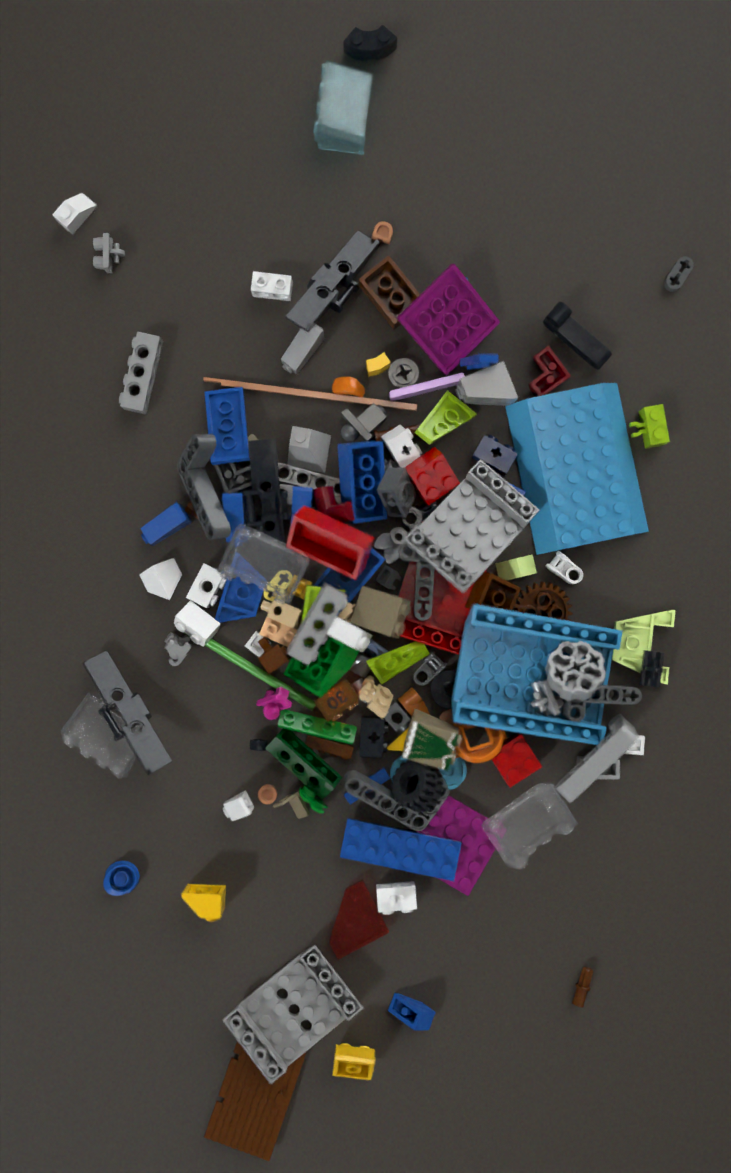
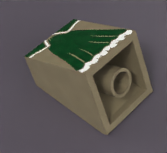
M414 708L403 746L402 758L448 771L449 765H453L456 758V753H454L455 746L459 747L462 736L459 735V728Z

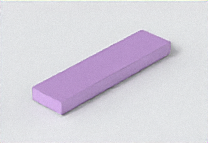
M462 372L391 390L389 398L390 401H396L458 385L460 378L465 376Z

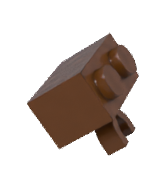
M266 637L258 641L265 651L258 659L268 674L291 659L287 653V646L277 644L272 648Z

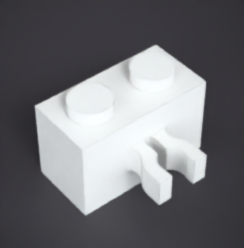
M414 881L376 884L378 912L388 915L393 914L394 911L410 913L417 909Z

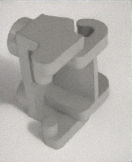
M169 633L164 641L166 642L164 648L171 657L169 658V663L172 666H178L191 648V645L188 643L191 638L187 634L184 637H180L175 633Z

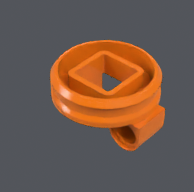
M453 723L454 726L459 728V735L462 736L459 747L455 746L454 749L456 758L461 757L471 763H484L493 759L500 752L503 743L507 741L505 730L484 727L489 742L470 748L464 731L477 726Z

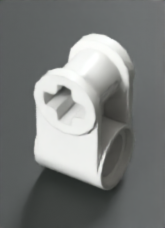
M559 551L556 552V556L550 564L547 563L545 565L552 573L568 584L579 583L583 578V571ZM571 570L576 571L578 574V578L575 581L569 578Z

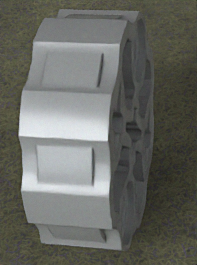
M567 641L559 644L558 648L550 654L545 668L550 688L559 693L561 698L569 701L573 699L583 701L591 698L593 693L600 689L605 678L604 659L600 652H596L588 643L582 641L571 643ZM562 653H568L570 656H565ZM581 685L588 687V690L583 689Z

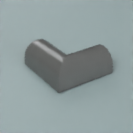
M234 463L214 465L226 494L236 493L252 486L250 466L237 471Z

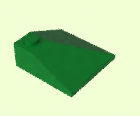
M329 635L326 642L320 644L317 649L319 653L314 661H311L308 665L292 657L284 672L285 676L320 698L352 667L359 653V650Z

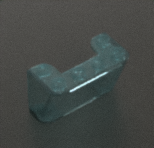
M326 60V64L322 63V83L319 84V95H322L321 102H317L316 114H319V119L314 122L315 141H318V149L363 154L373 74Z

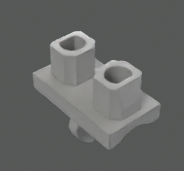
M103 233V237L93 238L95 251H103V256L93 257V266L97 269H104L107 273H113V257L114 263L118 264L119 258L125 256V251L119 249V243H114L113 249V239L110 238V234Z
M542 680L531 683L535 692L533 693L535 700L531 702L532 707L538 706L540 712L543 711L544 716L559 714V708L564 705V702L560 696L553 695V690L550 688L548 681Z

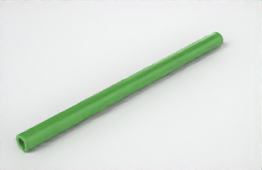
M212 638L205 645L275 689L278 687L287 689L290 692L288 697L311 711L316 706L317 702L268 674Z

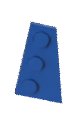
M478 354L460 359V367L467 366V370H478L498 364V354Z

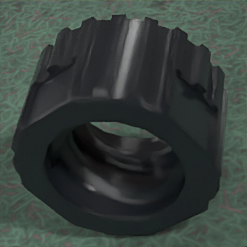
M250 739V750L266 751L267 740Z

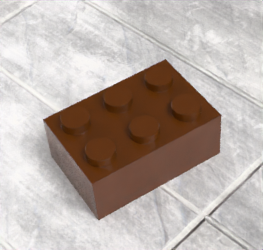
M389 255L358 279L359 287L394 330L401 325L397 317L420 295Z

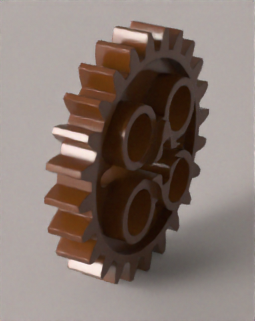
M543 581L540 582V586L533 582V588L526 585V592L520 590L522 596L517 597L518 602L514 605L515 610H512L525 613L527 609L531 608V614L541 616L540 610H542L544 613L543 617L572 621L567 617L573 614V612L568 610L572 607V604L566 603L570 600L568 596H564L566 592L560 590V587L557 585L553 587V584L550 582L546 586ZM542 595H545V601L543 603H539V598ZM557 608V615L552 617V611Z

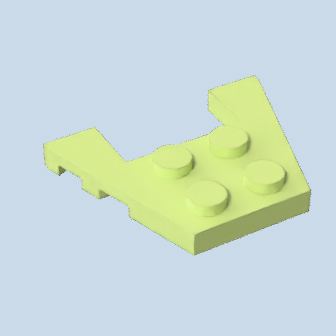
M667 610L616 621L614 629L622 630L623 632L620 650L613 649L612 661L641 673L643 651H651L654 625L674 627L676 610ZM662 667L663 672L660 683L668 685L669 667Z

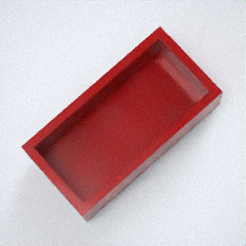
M304 505L293 516L286 547L356 580L366 567L374 537Z

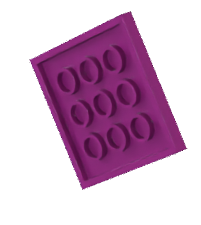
M451 264L397 317V320L446 376L460 363L461 358H465L500 323L499 319L455 264Z
M448 795L424 830L415 832L462 842L454 881L438 879L469 896L507 829Z

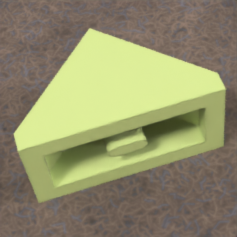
M533 555L495 564L498 577L506 581L537 573Z

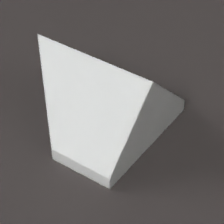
M172 558L151 566L139 575L147 592L170 600L182 573L175 559Z

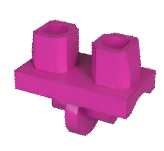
M278 687L276 692L266 691L265 697L257 700L256 705L263 706L265 717L269 720H274L278 718L281 710L291 707L292 702L287 700L290 692L283 687Z

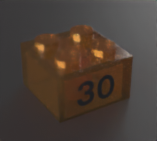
M346 677L328 690L322 698L318 697L314 703L327 721L332 719L334 722L343 716L342 711L346 708L351 710L359 704L358 700L360 698L358 692Z

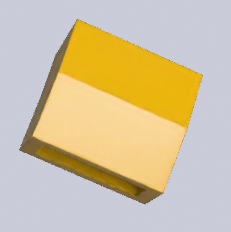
M385 353L376 358L366 360L369 377L381 374L390 368L391 362Z

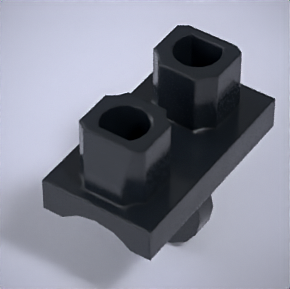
M643 651L639 685L660 688L664 653Z

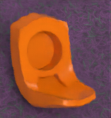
M353 377L335 378L332 384V392L334 394H349L363 397L365 393L364 386Z

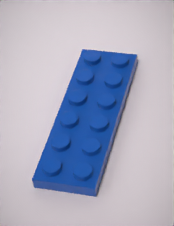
M348 818L340 857L454 881L462 842Z

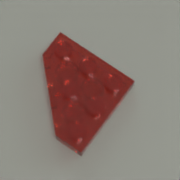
M363 879L345 889L329 943L338 960L389 933V929L380 912H378V908Z

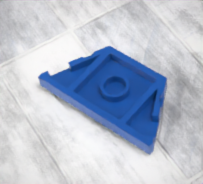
M235 552L216 612L215 620L219 623L256 617L267 583V579L238 552Z

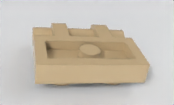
M369 675L362 683V687L359 690V698L367 701V707L383 719L388 713L394 695L391 694L388 688L380 684L374 685V677Z

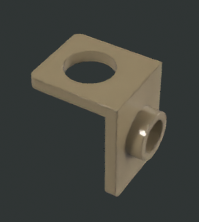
M298 792L287 795L273 805L275 808L289 801L298 819L310 815L305 801Z

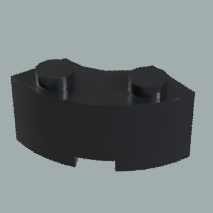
M384 25L373 31H363L355 27L343 41L344 53L360 61L381 60L397 49V36Z

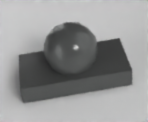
M345 409L341 413L342 417L347 421V424L341 428L342 438L345 441L353 442L360 436L364 441H371L372 435L348 409Z

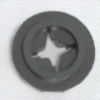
M397 359L389 368V379L398 388L414 385L419 377L418 367L410 359ZM401 366L405 372H409L406 378L407 381L402 376H398L401 373Z

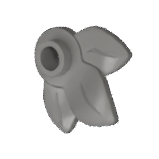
M396 527L390 533H383L377 538L374 547L384 550V557L388 564L395 562L399 558L398 550L401 545L406 544L403 539L408 535L407 531L401 527ZM397 533L402 535V539L399 541L395 539ZM404 547L401 554L403 557L409 558L412 550Z

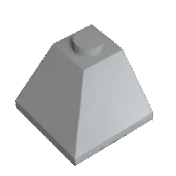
M292 426L287 465L308 471L325 473L331 435L312 429Z

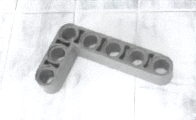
M278 463L279 473L283 469L289 471L287 478L282 479L279 477L280 483L313 489L317 488L316 482L319 479L325 480L326 486H333V489L337 484H340V479ZM301 474H305L308 477L307 482L304 484H300L297 481L298 476ZM334 491L336 503L340 504L341 494Z
M620 713L613 717L608 724L611 733L555 786V789L569 803L574 801L637 741L639 736L634 726Z

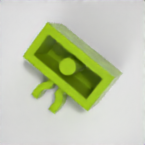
M663 404L642 408L638 411L640 423H629V427L642 428L637 433H632L631 438L643 434L645 448L662 446L670 442Z

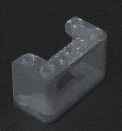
M239 524L235 529L217 572L220 573L222 578L227 580L238 576L241 581L247 584L252 582L258 585V588L262 591H272L276 602L290 604L310 558L287 548V544L246 525Z
M539 783L485 820L481 827L505 865L514 869H520L527 864L528 856L536 851L537 846L548 843L552 839L551 836L555 833H563L564 835L571 833L574 830L573 827L578 823L552 783Z

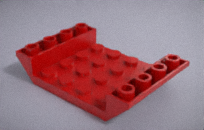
M409 562L398 597L411 601L410 612L405 618L404 631L400 636L459 655L464 624L470 612V609L466 608L465 605L474 583L462 593L434 568L432 613L427 620H419L413 612L416 562ZM421 568L420 576L424 579L430 576L429 569ZM421 587L418 594L420 597L426 598L429 595V590L426 587ZM417 600V604L422 603L421 609H418L417 613L424 617V614L428 613V610L424 609V604H429V600Z

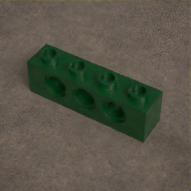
M283 728L265 748L322 800L343 778L288 729Z

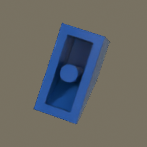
M394 993L388 1009L391 1014L414 1031L429 1030L436 1013L424 1003L399 993Z

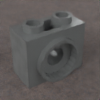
M388 467L377 488V492L389 516L407 517L417 494L405 468Z

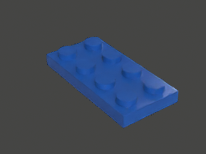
M243 387L206 391L205 402L208 434H213L216 438V449L210 457L211 464L218 465L249 461V441Z

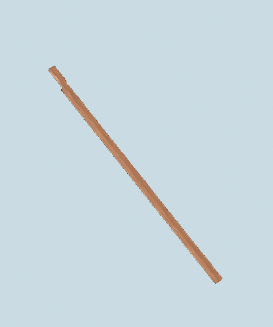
M208 377L203 378L205 382H221V386L243 387V389L365 405H372L374 403L376 406L381 405L388 408L417 410V404Z

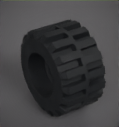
M408 759L406 763L400 764L401 767L397 768L396 774L393 775V783H391L393 799L400 806L416 812L429 811L432 809V806H436L437 800L441 798L440 794L444 790V787H442L444 779L441 778L443 775L437 767Z

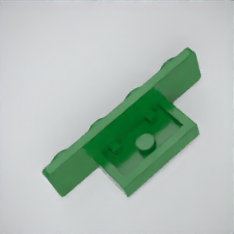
M285 709L281 710L278 727L348 744L354 743L357 727Z

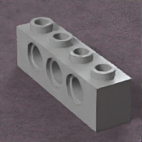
M137 331L136 337H133V353L129 355L127 362L129 370L123 379V385H125L124 392H121L119 396L120 407L124 410L147 414L163 340L160 336ZM147 350L149 352L146 358H140L142 351ZM139 369H144V374L141 377H136V372ZM136 387H139V394L133 396L132 390Z
M325 582L288 646L287 653L308 665L311 661H314L319 653L317 649L320 644L326 642L328 638L327 632L337 617L338 612L346 607L348 602L346 598L348 596ZM326 603L333 604V609L329 612L323 610ZM322 620L324 624L321 628L316 629L313 627L315 621ZM307 637H312L314 642L309 646L305 645L304 640Z

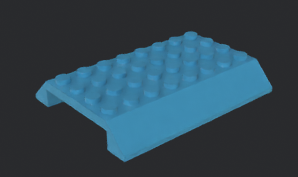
M617 383L595 384L528 398L505 406L515 452L518 453L516 461L522 489L526 491L524 497L539 509V512L530 521L536 555L649 532Z
M473 604L464 624L453 688V722L598 745L605 738L606 726L601 725L604 703H586L585 716L579 722L564 718L562 707L559 708V714L544 716L543 711L540 712L538 706L532 707L531 702L535 700L533 695L535 692L531 683L547 680L545 668L550 654L558 648L559 644L567 641L571 643L582 641L590 644L592 649L600 652L606 672L602 685H608L613 649L620 650L623 631ZM562 653L565 656H570L568 653ZM555 690L552 691L554 696H560ZM575 707L570 712L572 717L576 714Z

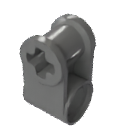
M433 650L413 672V681L422 686L428 684L448 663L446 661L443 662L436 655V651ZM420 671H424L427 676L423 682H419L416 677Z

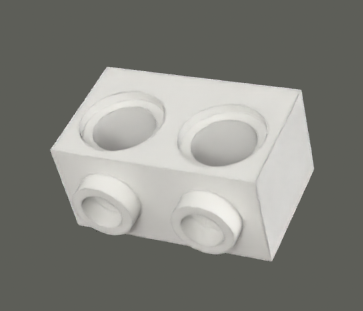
M253 271L251 284L253 297L291 301L292 276Z

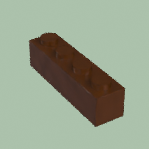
M309 734L305 742L312 750L316 749L319 753L323 754L327 752L334 757L338 755L345 760L351 759L354 749L353 745Z

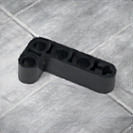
M559 301L545 317L543 324L588 364L600 370L612 356L611 351L570 316L572 314L571 309Z

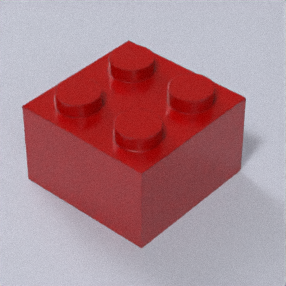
M433 447L404 467L419 496L428 505L460 484L443 453L436 447Z
M519 732L509 737L503 743L500 752L491 759L510 788L542 768L537 757Z

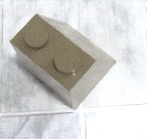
M362 586L350 623L399 639L404 631V621L410 612L411 601Z

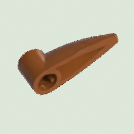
M413 687L397 699L411 717L414 708L430 715L424 701Z

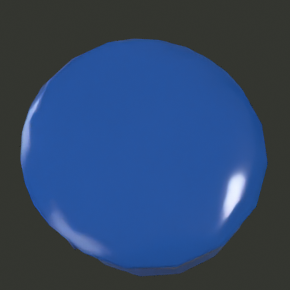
M118 861L111 864L105 873L103 882L105 891L112 896L130 893L139 883L140 874L138 868L129 861Z

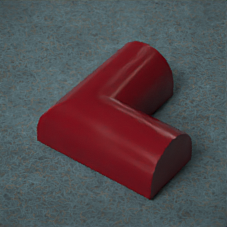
M549 345L533 356L543 374L530 382L528 386L535 397L543 396L571 377Z
M333 486L313 489L318 512L342 523L355 521L352 502L336 504Z

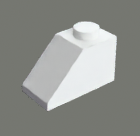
M83 193L66 199L52 215L59 224L73 235L95 210L97 205Z
M339 617L335 618L327 632L329 636L361 652L368 647L372 637L368 632Z
M246 790L226 800L223 804L224 814L227 818L230 817L232 821L250 815L254 809V805Z

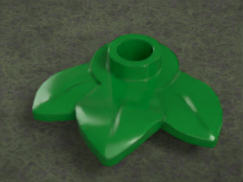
M306 785L299 789L301 798L309 803L315 812L323 814V808H328L322 800L315 797L316 794Z

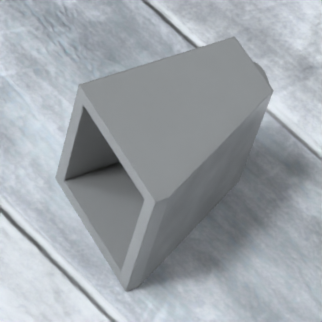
M504 361L460 378L457 389H455L458 399H462L464 404L507 406L515 403L518 398Z

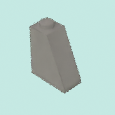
M317 324L309 332L301 328L281 358V362L284 364L282 367L290 374L292 372L298 374L325 340L324 330Z

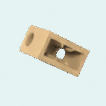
M264 599L262 602L261 610L268 612L267 617L291 628L299 629L303 610L277 599H274L273 602Z

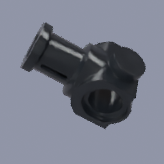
M435 501L430 505L425 503L420 507L418 505L411 507L408 514H413L416 517V522L409 524L406 522L405 517H402L403 525L409 528L410 531L416 526L419 527L437 508Z

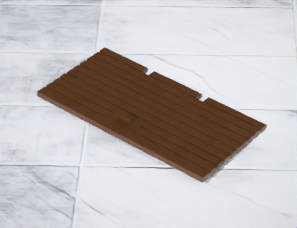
M237 1040L233 1052L239 1054L238 1059L231 1057L218 1096L224 1098V1101H216L204 1138L270 1161L306 1052L291 1063L283 1075L270 1084Z

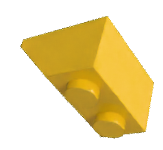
M187 884L182 892V898L200 918H206V921H217L225 910L226 885Z
M346 1043L336 1044L332 1076L371 1080L375 1064V1049H370L368 1046L354 1047Z

